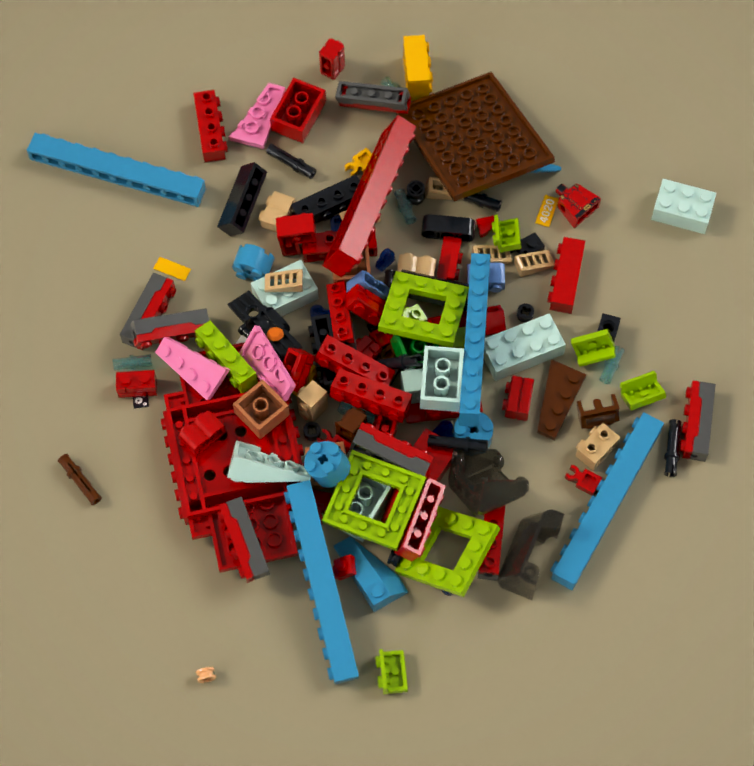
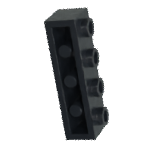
M255 162L240 167L217 225L219 229L230 237L244 233L267 175V171Z
M356 174L291 204L292 214L313 213L315 225L323 220H329L332 216L348 209L360 179Z
M329 314L311 317V326H308L309 336L314 337V343H311L313 354H317L327 334L333 337ZM315 362L316 370L321 371V377H318L319 384L327 391V394H330L331 384L336 374Z

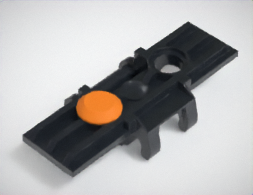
M249 290L227 304L244 323L239 327L238 333L248 338L255 325L260 326L282 362L289 347L295 349L303 348L289 333L290 326L273 307L263 306ZM252 311H257L258 315L251 317L249 316V313Z

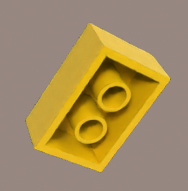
M425 35L403 36L406 88H408L412 97L411 101L428 96L429 92H432L431 58L428 54L429 42H425Z

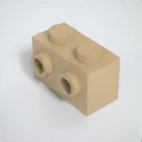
M313 380L306 387L303 386L297 393L298 413L304 420L308 419L314 422L328 408L327 391Z
M604 423L599 427L595 426L590 431L589 437L586 440L582 439L576 446V457L594 471L618 446L621 437Z

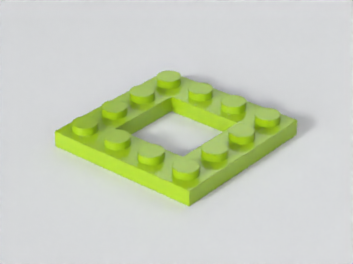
M396 271L378 325V331L453 348L469 287ZM409 293L446 301L440 323L434 324L403 317Z
M352 450L348 458L350 472L344 481L338 482L323 516L322 523L397 551L426 482V477ZM363 477L399 490L386 523L350 511Z
M438 506V514L431 525V534L424 544L425 550L422 556L412 562L402 557L395 572L400 576L464 597L500 528L496 524ZM441 530L470 539L454 570L424 561Z

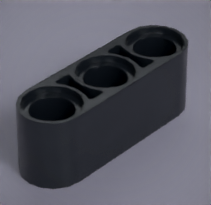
M427 214L423 216L421 235L425 238L443 240L444 236L461 238L462 242H471L475 236L476 221L465 217Z

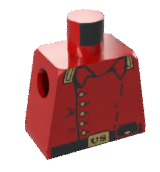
M560 184L555 190L560 196L557 207L574 228L599 208L601 198L580 184H574L570 189L564 184Z

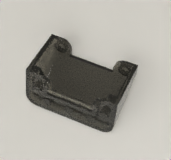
M453 449L448 484L450 489L474 515H485L525 496L529 490V481L523 476L517 477L516 480H509L501 472L504 466V458L496 449H487V453L480 451L464 452V450Z
M546 510L526 516L521 520L499 572L498 584L501 588L533 600L540 570L537 565L528 562L536 541L544 544L550 537L557 539L561 530L564 513L556 510Z

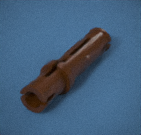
M68 454L62 455L58 459V463L65 469L68 478L75 482L91 505L99 503L102 497L83 475L80 466H76Z

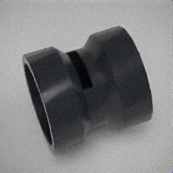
M418 180L409 182L407 185V201L412 205L423 203L425 199V185Z

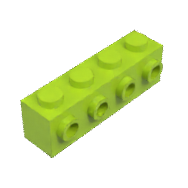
M211 320L195 330V342L201 349L203 348L206 351L208 358L230 369L226 376L234 388L244 393L258 383L256 372Z

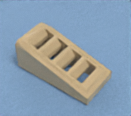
M428 178L425 185V198L453 200L439 178Z
M478 245L472 248V253H490V263H512L510 251L505 252L506 258H502L498 246ZM494 253L498 254V258H495Z
M549 250L514 256V264L520 277L553 268L555 264ZM546 256L548 263L544 262L543 257ZM539 258L541 264H538L536 259Z
M295 269L266 273L265 292H303V270ZM270 279H274V286H270ZM278 279H282L281 285H278ZM285 279H289L288 284H285Z

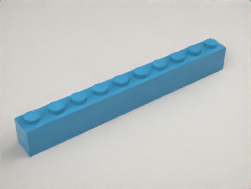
M34 133L27 148L30 160L199 207L206 191L205 180L198 176L192 177L180 171L175 172L162 166H153L148 162L135 161L130 157L117 156L115 153H107L97 148L85 147L80 143L74 144L62 138L50 137L44 133Z
M471 253L459 426L479 427L490 254Z
M644 412L640 418L636 417L632 425L634 430L632 433L628 432L624 438L623 443H625L623 449L619 448L615 454L616 462L614 465L610 464L606 470L607 478L605 481L601 479L597 486L598 494L596 497L592 495L587 504L590 507L587 513L583 511L578 520L581 524L578 529L574 528L569 536V539H571L569 545L565 544L560 552L562 556L560 561L554 562L550 570L553 572L551 578L553 581L573 591L662 431L664 422Z
M308 480L287 485V492H284L286 504L290 503L292 511H288L291 523L295 522L297 529L293 531L295 541L300 542L301 545L298 553L300 561L305 562L306 569H303L305 581H309L311 586L308 589L310 601L314 600L316 606L312 610L314 619L319 620L320 628H317L319 639L324 640L325 648H322L324 659H329L330 668H327L329 680H334V684L359 679L311 482Z

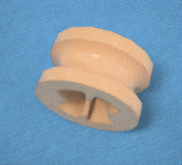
M205 667L197 670L196 674L199 676L198 683H207L215 680L216 675L213 674L214 667Z

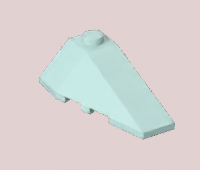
M236 440L227 478H231L235 482L245 483L304 482L311 479L304 466L291 460L281 461L277 454L271 453L267 455L260 452L261 448Z

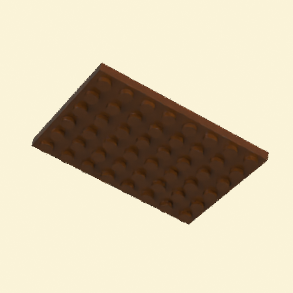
M492 72L412 101L408 114L395 113L416 126L413 141L454 202L555 162L554 155Z

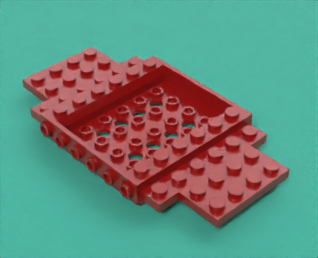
M244 343L234 344L232 346L238 352H240ZM206 351L198 352L202 354V356H204L205 358L209 359L206 354ZM180 376L182 391L164 395L166 411H163L164 418L160 420L162 429L167 431V436H164L166 448L170 447L171 451L170 454H167L169 465L174 466V471L171 472L172 481L177 483L178 489L174 491L176 500L181 502V507L178 508L180 519H184L186 525L190 526L192 540L212 536L219 572L238 569L241 566L238 559L234 560L231 552V549L234 548L232 541H227L224 530L227 529L225 522H220L217 512L220 511L219 504L242 496L266 563L298 556L288 512L292 511L290 503L286 504L284 492H287V485L299 482H235L224 474V469L230 465L236 440L261 448L260 452L267 455L271 453L277 454L281 461L291 460L304 466V462L301 459V456L304 455L302 444L297 442V438H300L298 426L294 427L293 421L296 420L294 409L290 410L289 407L290 415L262 439H259L234 413L233 403L246 392L241 393L237 388H234L227 376L211 400H206ZM291 395L286 402L288 405L292 403ZM209 410L225 426V432L228 436L223 441L216 440L211 443L203 452L195 456L181 442L179 433L183 426L195 422V418L200 413H205ZM240 427L247 430V433L242 437L235 434L236 430ZM213 471L216 476L213 480L208 481L204 478L205 473Z

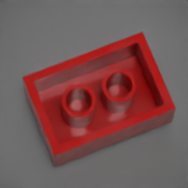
M293 77L270 118L271 131L304 143L326 103V90Z

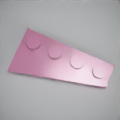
M268 83L257 98L255 105L248 110L246 117L237 125L238 128L235 132L231 133L229 140L264 149L271 132L270 118L283 97L286 87Z
M255 325L239 354L256 372L257 377L260 380L263 379L287 402L296 384L261 327Z
M164 337L155 351L160 358L206 400L212 399L230 371L229 368L217 364L212 359L205 358L202 354L188 349L187 346L170 337Z

